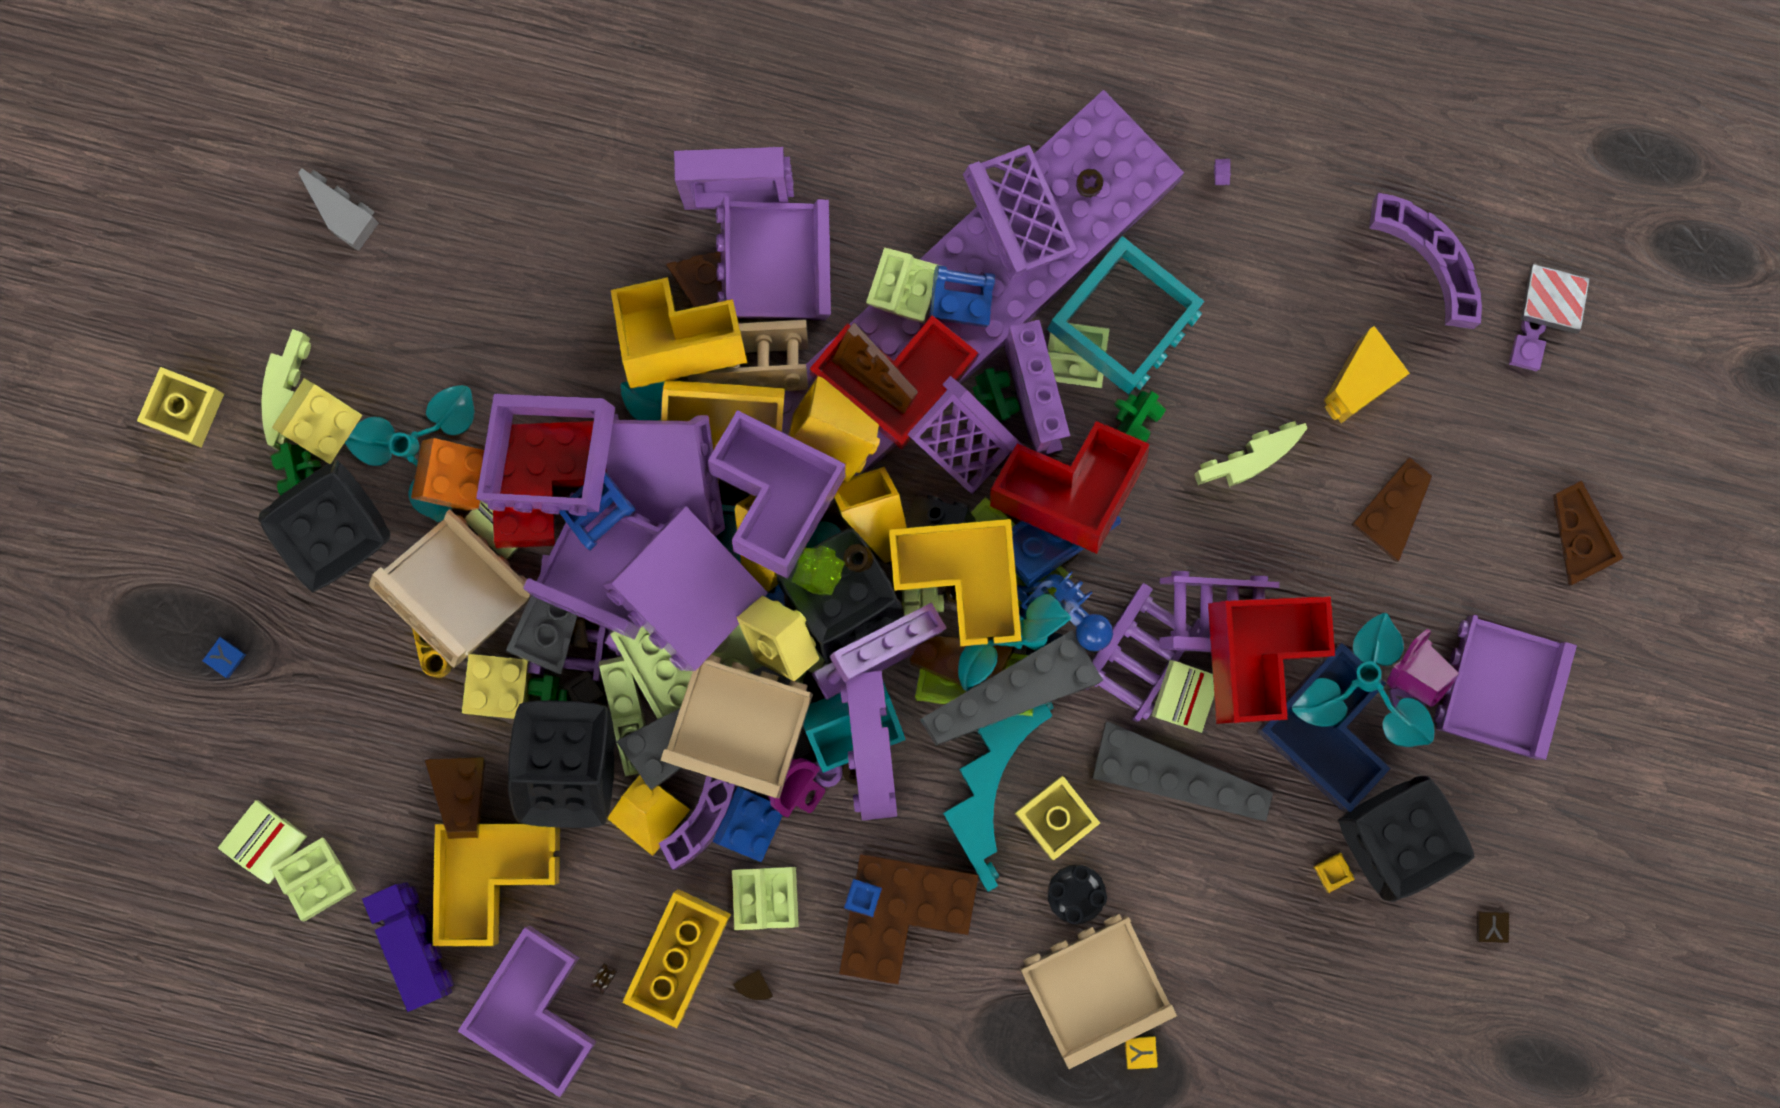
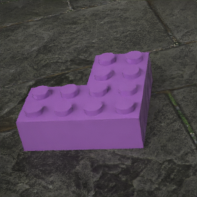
M737 410L708 459L709 473L756 497L732 538L733 551L788 579L845 478V464Z
M524 927L458 1032L556 1096L561 1097L597 1042L547 1009L579 960V957L533 927Z

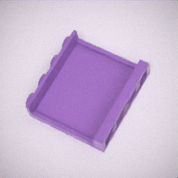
M725 196L721 205L716 206V223H721V234H717L716 250L721 252V263H717L716 275L717 280L722 281V292L717 293V302L733 299L737 318L826 320L831 315L829 200L817 199L814 204L729 201V196Z
M1040 320L1011 326L1005 344V351L1031 449L1043 455L1062 452L1063 448L1060 439L1070 437Z
M614 414L606 469L609 477L625 498L634 506L635 511L630 516L632 517L634 513L640 514L650 520L649 524L657 527L659 523L666 525L670 520L668 516L676 508L687 506L715 537L725 530L718 477L709 473L708 459L713 452V444L708 415H697L690 421L619 420L618 414Z
M612 503L585 527L587 532L602 521L617 505ZM634 513L632 517L625 515L596 541L597 545L590 551L580 542L566 523L537 581L528 578L523 589L537 599L635 640L640 628L628 618L629 612L622 605L618 606L607 596L608 590L603 584L606 581H612L665 525L659 523L657 527L649 524V519L637 513Z
M684 506L676 508L668 516L670 520L612 581H606L603 586L608 590L607 596L618 606L622 605L629 612L628 618L637 627L641 628L643 626L649 632V640L661 650L664 648L671 655L669 660L676 668L681 671H696L739 625L736 617L761 596L765 597L768 592L691 510Z
M1477 615L1468 616L1466 620H1462L1458 629V637H1461L1458 649L1454 648L1450 658V665L1459 674L1445 694L1443 704L1438 705L1434 716V721L1437 722L1436 730L1536 760H1546L1577 645L1567 642L1558 643L1478 619Z

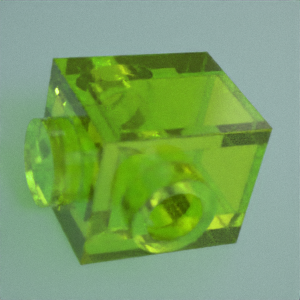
M819 546L818 549L805 548L798 559V566L792 582L812 594L832 595L836 584L841 578V571L845 562L835 556L836 552L828 547Z

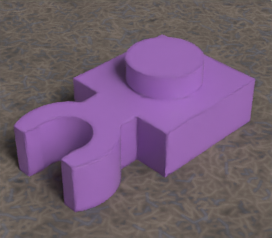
M1523 320L1521 329L1524 336L1519 334L1515 336L1509 365L1538 371L1541 367L1546 341L1538 340V338L1545 331L1546 326L1538 324V329L1534 330L1530 327V322Z

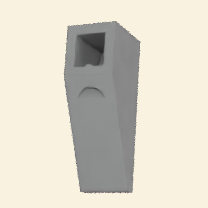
M301 168L298 173L328 229L335 236L359 251L379 224L372 216L375 212L362 202L355 205L349 201L351 196L340 187L336 186L333 190L325 184L327 179L315 170L308 173Z

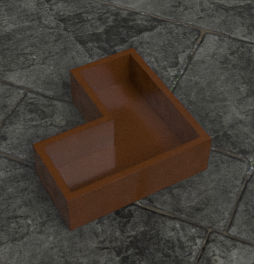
M860 853L856 880L881 887L882 889L873 917L850 910L839 974L899 985L909 925L969 935L979 875Z

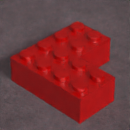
M933 315L895 360H892L881 351L918 391L910 407L902 414L832 362L847 330L850 328V325L847 323L809 369L810 375L814 379L817 376L824 378L879 424L878 431L900 449H903L911 440L907 434L947 391L942 384L950 376L959 382L977 360L978 352Z
M594 421L512 424L500 494L553 497V488L582 487L585 480ZM505 507L504 511L493 510V531L496 549L555 545L554 514L544 513L541 509L533 508L531 513L516 511L514 507Z
M1098 421L1095 422L1071 466L1017 443L991 488L990 507L1097 554L1147 463L1150 444Z
M1331 596L1231 600L1208 603L1216 724L1288 720L1283 660L1335 656Z

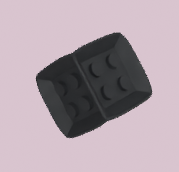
M339 460L326 465L290 488L269 507L264 508L258 516V521L261 523L266 536L295 576L312 593L331 584L367 560L383 544L390 540L391 535L390 530L387 528L373 502Z
M848 529L833 535L802 553L788 579L779 574L776 576L780 589L788 597L793 611H799L806 618L805 624L810 636L816 643L815 648L827 664L832 663L830 658L832 653L905 616L901 602L897 599L889 579L873 553L874 560L869 570L859 573L845 566L843 557L845 550L849 546L860 544L869 548L854 529ZM861 552L856 553L853 557L855 565L862 564L864 557Z
M529 701L519 704L514 717L508 758V794L512 812L517 821L527 825L559 828H591L605 825L612 798L614 780L613 750L615 746L613 721L607 707L595 703L577 701Z
M1416 776L1409 781L1395 785L1363 802L1351 812L1338 819L1343 836L1372 887L1385 901L1396 902L1399 899L1416 894L1458 871L1475 858L1471 843L1442 791L1429 776Z

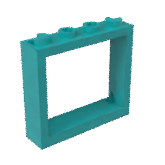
M1122 236L1052 319L1047 330L1129 395L1135 387L1141 390L1150 379L1147 372L1152 366L1156 369L1161 366L1168 357L1164 353L1170 345L1175 348L1186 335L1182 332L1187 324L1192 327L1203 314L1199 309L1205 301ZM1121 258L1129 262L1187 309L1134 374L1068 323Z

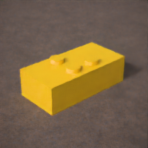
M680 889L673 892L622 1003L672 1027L678 1028L731 914Z

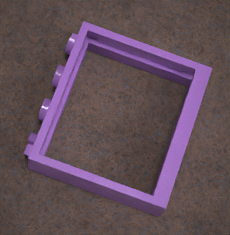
M783 147L674 151L675 182L685 210L716 209L717 205H721L725 196H729V201L789 203L788 197H794L790 157H784Z
M494 394L476 498L487 504L488 509L495 511H504L505 507H514V510L531 513L533 508L541 509L542 512L548 514H559L560 510H567L570 514L586 516L587 512H599L615 407L603 398ZM513 414L594 418L582 498L500 494Z

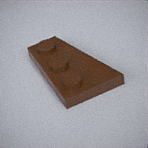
M721 252L698 255L690 259L666 264L694 308L717 302V293L722 292V281L717 280L716 275L717 263H721Z
M853 323L847 330L832 362L904 414L912 404L918 391L864 332Z
M1409 457L1352 525L1394 561L1399 562L1432 475Z
M1582 480L1553 495L1569 586L1624 559Z
M934 636L917 645L910 663L913 666L961 686L958 676V663L966 646H960V638ZM993 646L997 651V664L984 681L1006 669L1016 647Z
M484 757L425 759L448 839L478 838L486 765Z

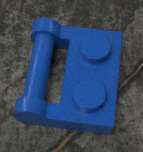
M937 265L933 276L930 317L933 315L939 321L988 327L990 325L995 274L984 273L979 275L947 270L946 266ZM947 281L980 286L981 293L979 295L944 289V284Z
M605 472L599 512H587L586 516L573 515L567 510H560L559 513L580 542L591 551L597 545L596 541L625 515L629 517L635 511V508ZM583 486L570 498H582ZM615 502L617 507L593 529L587 532L585 527Z

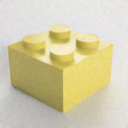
M160 367L137 421L147 427L202 448L224 394L213 387Z
M304 378L272 428L331 464L362 417V414Z
M761 596L736 617L754 660L778 674L795 681L819 660L815 649L816 643L810 636L805 624L806 618L799 611H793L783 606L779 601H772Z
M476 654L468 655L462 713L514 719L519 704L529 702L528 684L532 674L528 673L529 661Z
M1064 776L1058 777L1014 812L1053 861L1100 824Z

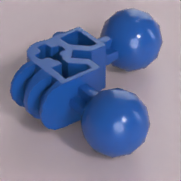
M1072 571L1065 578L1057 574L1049 575L1043 581L1036 582L1029 588L1017 585L1018 599L1022 602L1019 615L1024 619H1027L1026 612L1029 605L1043 594L1051 595L1047 590L1053 586L1057 591L1052 596L1059 601L1064 610L1071 616L1072 619L1070 621L1076 626V638L1083 648L1088 651H1100L1106 648L1112 641L1113 628L1109 620L1102 615H1089L1080 606L1093 592L1090 591L1084 594L1080 590L1083 582L1080 580L1074 584L1069 579L1073 573Z

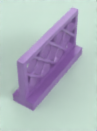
M1030 145L982 163L978 161L968 165L963 176L1010 280L1020 277L1025 272L1076 253L1075 244ZM1023 155L1026 156L1030 165L1027 174L1012 168L1015 158ZM996 167L1005 171L1001 184L991 180L986 169ZM1009 173L1024 179L1020 192L1004 185ZM1028 181L1040 187L1042 193L1039 200L1023 194ZM1002 191L1017 197L1013 210L1001 205L999 197ZM1020 200L1036 206L1032 218L1016 212ZM1040 208L1051 212L1054 218L1051 227L1035 220ZM1013 218L1029 224L1025 236L1013 232L1011 228ZM1033 226L1048 232L1044 245L1028 239ZM1051 235L1062 238L1067 248L1058 252L1047 247ZM1026 244L1041 250L1038 260L1027 263L1023 254ZM1044 253L1050 254V255H1048V256H1046V257H1043V256H1044Z
M950 376L942 384L947 391L907 435L967 491L973 494L1007 455L1013 451L1016 444L1021 443L967 389ZM953 402L952 414L943 416L944 409ZM968 419L967 429L958 431L959 421ZM950 423L949 433L940 435L941 425ZM933 427L932 437L920 438L927 428ZM983 433L981 443L972 445L974 435ZM965 437L964 447L955 449L956 439ZM948 441L947 451L937 453L938 444ZM1000 448L992 458L987 459L988 449ZM980 451L979 461L970 463L971 453ZM963 455L961 465L952 467L953 458ZM977 469V474L968 483V471Z

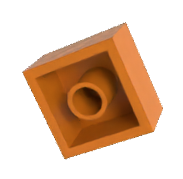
M437 438L423 440L411 498L464 511L479 509L480 500L476 497L484 450Z

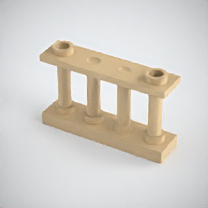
M806 320L738 323L745 353L757 352V367L740 368L739 364L734 367L687 376L688 382L785 388V391L808 390L806 364H799V350L808 349ZM787 350V365L769 366V351Z

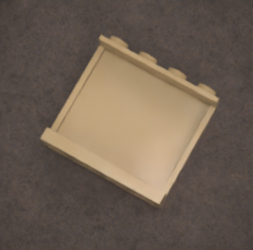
M450 509L446 512L443 521L386 569L380 567L375 571L369 583V587L453 668L524 607L531 597V594L523 589L527 579L514 572L509 562L503 556L497 555L490 548L484 537L476 535L469 528L466 520L460 515H455Z
M710 655L696 671H692L668 748L664 749L660 761L768 796L780 798L813 694L806 691L808 686L790 680L789 685L777 682L779 676L761 671L760 676L749 673L750 667L733 662L732 666L729 667L720 664L722 658Z
M1120 914L1114 915L1104 921V927L1096 931L1093 927L1085 929L1077 934L1079 939L1069 944L1066 940H1063L1050 947L1051 953L1043 957L1039 953L1034 954L1023 960L1025 965L1020 967L1022 975L1068 1069L1177 1016L1156 977L1128 916L1121 918Z

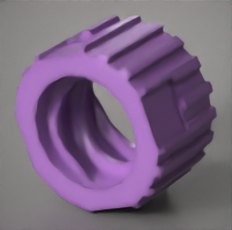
M1215 159V185H1230V159Z

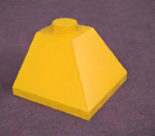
M639 775L623 794L607 819L649 854L654 856L660 848L659 843L672 834L691 809L662 785H658L653 790H650Z

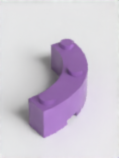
M1378 193L1372 202L1369 229L1383 231L1402 239L1416 249L1429 263L1443 292L1445 325L1470 329L1476 328L1481 324L1480 288H1478L1473 263L1459 239L1432 213H1427L1408 200Z
M882 671L865 672L847 681L846 684L840 685L842 703H848L854 750L848 751L849 768L856 769L859 793L853 795L855 812H861L862 821L897 817L888 727L882 728L881 716H886Z
M710 776L706 777L703 791L694 812L678 830L659 843L672 870H678L691 862L713 841L733 795L739 786Z

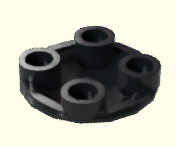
M1069 865L1060 869L1052 877L1048 886V902L1052 911L1061 920L1070 924H1083L1094 919L1102 911L1103 906L1107 902L1106 887L1102 878L1092 868L1084 865Z

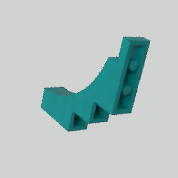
M1051 702L1035 707L1033 717L1016 715L977 730L989 752L959 769L973 796L943 812L987 892L998 886L995 880L1000 877L992 862L986 864L984 859L997 852L993 816L997 788L1002 773L1021 742L1035 728L1053 716L1050 710L1054 709Z

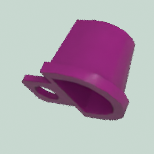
M1426 629L1413 640L1403 659L1393 667L1386 684L1392 690L1399 688L1432 707L1448 692L1459 673L1432 647L1433 643L1428 640L1431 631Z
M792 758L780 798L768 796L771 806L787 818L795 806H798L807 813L813 812L825 794V788L813 781L820 767L804 758ZM815 790L814 798L805 804L808 793Z

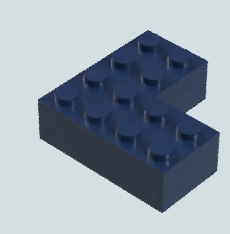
M1343 643L1335 645V656L1324 657L1286 698L1288 720L1265 721L1256 731L1343 812H1351L1391 769L1346 728L1379 691L1367 692L1360 687H1356L1350 696L1343 700L1347 706L1346 717L1333 726L1321 727L1309 724L1296 716L1292 711L1293 704L1318 678H1327L1336 682L1340 687L1341 694L1345 693L1352 684V681L1357 679V669L1363 662ZM1381 679V684L1385 686L1386 683Z

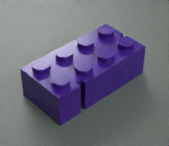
M408 882L395 884L363 898L362 901L371 923L374 924L383 920L385 926L375 929V933L407 1012L451 994L452 990L450 987L454 985L449 971L447 969L443 970L439 961L442 958L439 946H433V942L428 934L431 926L426 915L420 914L417 906L420 900L414 886L409 887Z

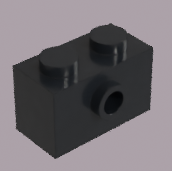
M915 495L905 522L907 528L971 523L976 522V519L970 512L969 507L962 503L953 502V504H948L932 495H927L926 498Z

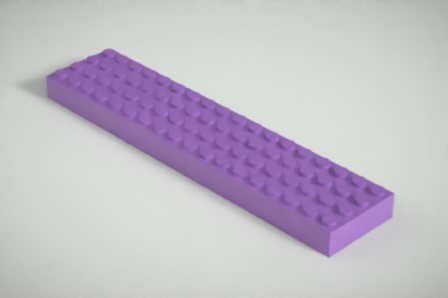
M1104 90L1034 153L1075 244L1076 253L1025 272L1020 277L1010 280L982 216L976 207L919 259L946 266L947 270L979 275L984 273L995 274L990 325L988 327L940 321L978 352L977 360L959 380L958 383L961 385L1006 344L1011 326L1031 321L1181 181L1184 172ZM1028 161L1023 163L1017 170L1027 174L1030 167ZM1089 168L1099 171L1103 177V186L1100 193L1092 198L1080 195L1076 188L1079 174ZM1012 174L1006 179L1004 185L1020 192L1024 179ZM1093 177L1090 179L1083 178L1085 181L1084 188H1096V179ZM1028 181L1023 194L1039 200L1042 192L1038 185ZM1002 191L999 197L1001 205L1013 210L1017 197ZM1020 200L1016 212L1032 218L1036 206ZM1040 208L1035 220L1051 227L1054 218L1051 212ZM1013 218L1011 223L1013 232L1025 236L1029 224ZM1033 226L1028 239L1044 245L1048 232ZM1051 235L1047 247L1058 252L1067 248L1062 238ZM1027 244L1023 250L1027 263L1038 260L1041 250ZM1044 253V256H1043V257H1046V256H1048V255H1050V254ZM947 281L944 284V289L979 295L981 293L980 286ZM870 305L849 324L851 326L855 323L876 347L892 360L898 357L924 325V323L913 321ZM830 341L819 353H817L806 364L808 376V390L815 381V379L810 375L809 369L821 356V354L826 350V348L831 344L832 341ZM808 390L785 391L782 433L789 434L792 414ZM878 431L877 437L880 438V443L876 452L873 455L869 454L867 456L861 473H855L854 476L868 472L896 444ZM834 498L832 499L828 508L835 503Z

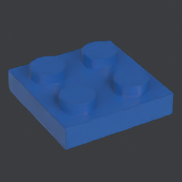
M737 787L712 842L762 862L783 815L771 806L770 800Z

